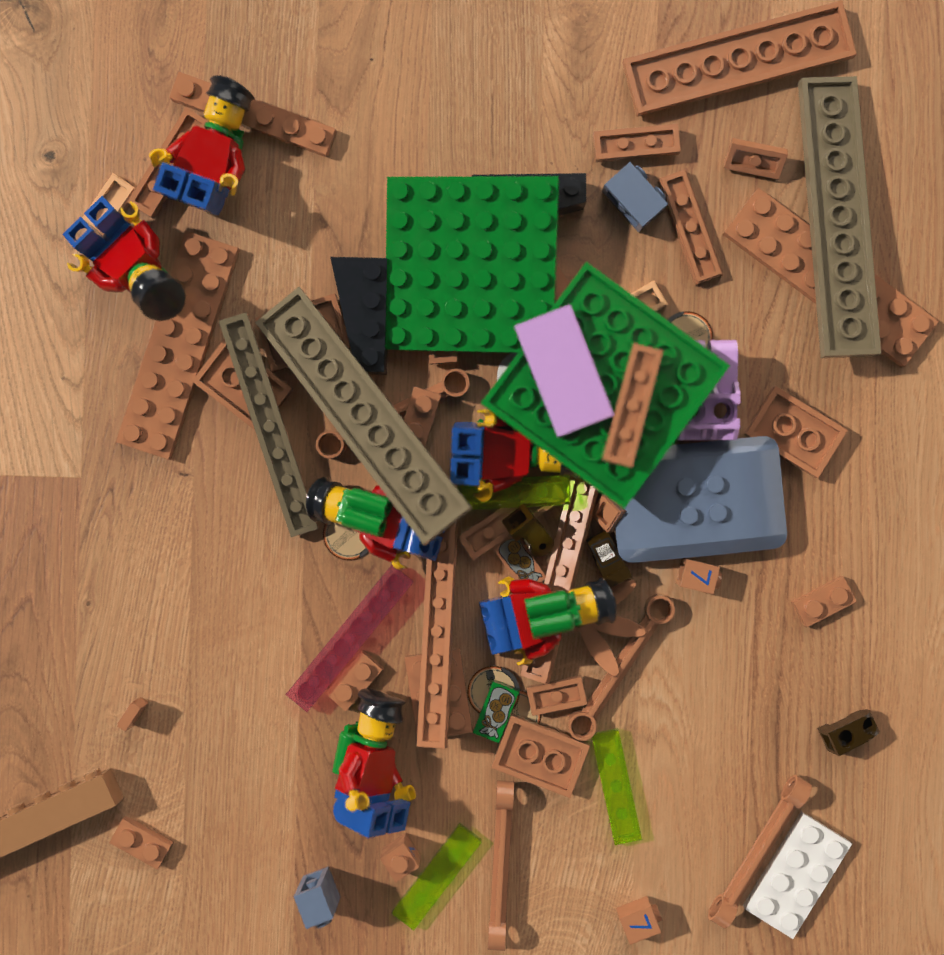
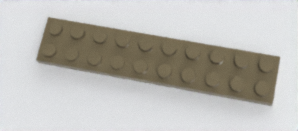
M857 76L801 78L798 82L820 355L821 358L878 356L881 354Z
M300 287L255 322L424 545L430 543L472 509Z

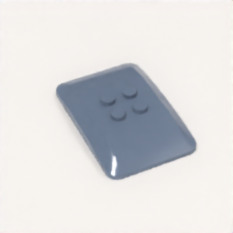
M759 436L738 438L737 440L671 445L626 506L625 514L615 526L619 556L627 562L635 563L760 551L781 547L787 539V526L780 454L777 442L771 437Z

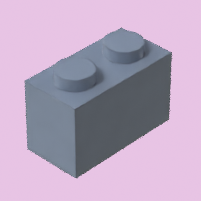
M629 162L604 185L602 192L639 233L664 211L668 203L665 201L666 196L662 190L656 186L653 188L646 180L648 177L644 170Z
M329 866L303 876L294 894L295 902L306 929L313 926L316 928L324 927L334 918L340 895Z

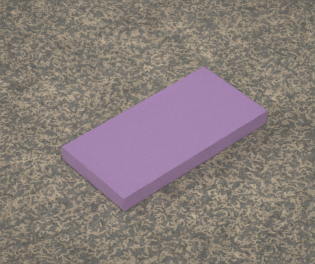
M571 305L514 326L557 438L614 416Z

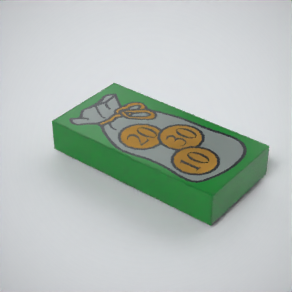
M493 679L473 733L499 743L519 694V689Z

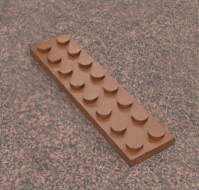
M840 0L625 58L622 64L636 117L850 60L857 53L844 4Z
M758 187L722 235L816 304L810 225ZM874 273L881 353L898 366L905 367L939 321Z
M185 230L171 272L173 279L178 281L184 288L186 294L185 305L176 317L165 321L155 320L116 439L117 443L168 460L172 459L196 386L192 380L202 368L239 256V248Z

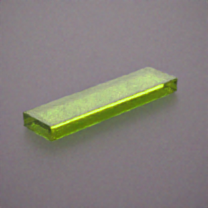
M570 476L523 477L520 482L509 488L493 493L492 497L486 502H481L474 497L475 493L481 491L476 489L474 485H458V491L472 507L471 510L520 507L523 503L526 507L571 505Z
M615 728L596 732L591 739L614 845L642 840L619 730Z
M459 823L393 908L392 914L414 931L482 843V839Z

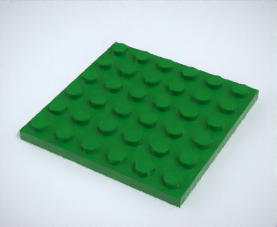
M559 176L387 177L386 350L518 353L521 350L522 346L514 326L547 314L556 303Z
M585 262L549 312L571 305L613 414L615 413L633 343L663 351L632 468L602 460L613 417L557 438L523 348H521L482 400L481 405L489 409L497 417L619 507L625 509L730 365L588 262Z

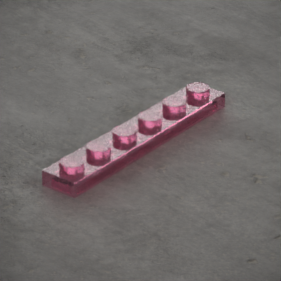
M391 565L285 695L308 712L414 581L401 570Z

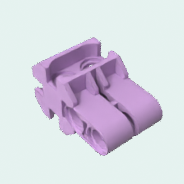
M696 340L706 348L704 340ZM709 340L708 350L728 363L730 367L700 406L698 414L691 418L677 437L678 440L738 439L740 419L737 418V404H740V389L738 383V344L736 340ZM722 402L725 404L727 412L724 417L718 419L714 415L713 410L716 404Z

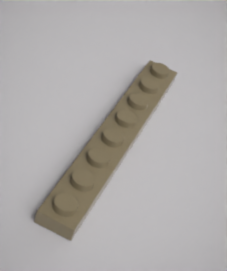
M246 312L219 320L290 536L294 537L318 529L317 523L312 521L307 514V492L248 314Z

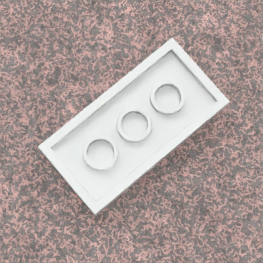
M801 811L744 902L743 907L748 912L794 939L852 843Z

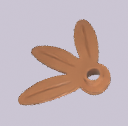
M634 579L625 580L611 587L616 605L634 590L637 585ZM616 616L614 623L605 622L600 625L591 623L575 626L572 630L574 632H581L583 641L593 659L613 677L619 675L617 661L610 647L597 631L621 637L645 636L647 633L646 629L640 624L621 616Z

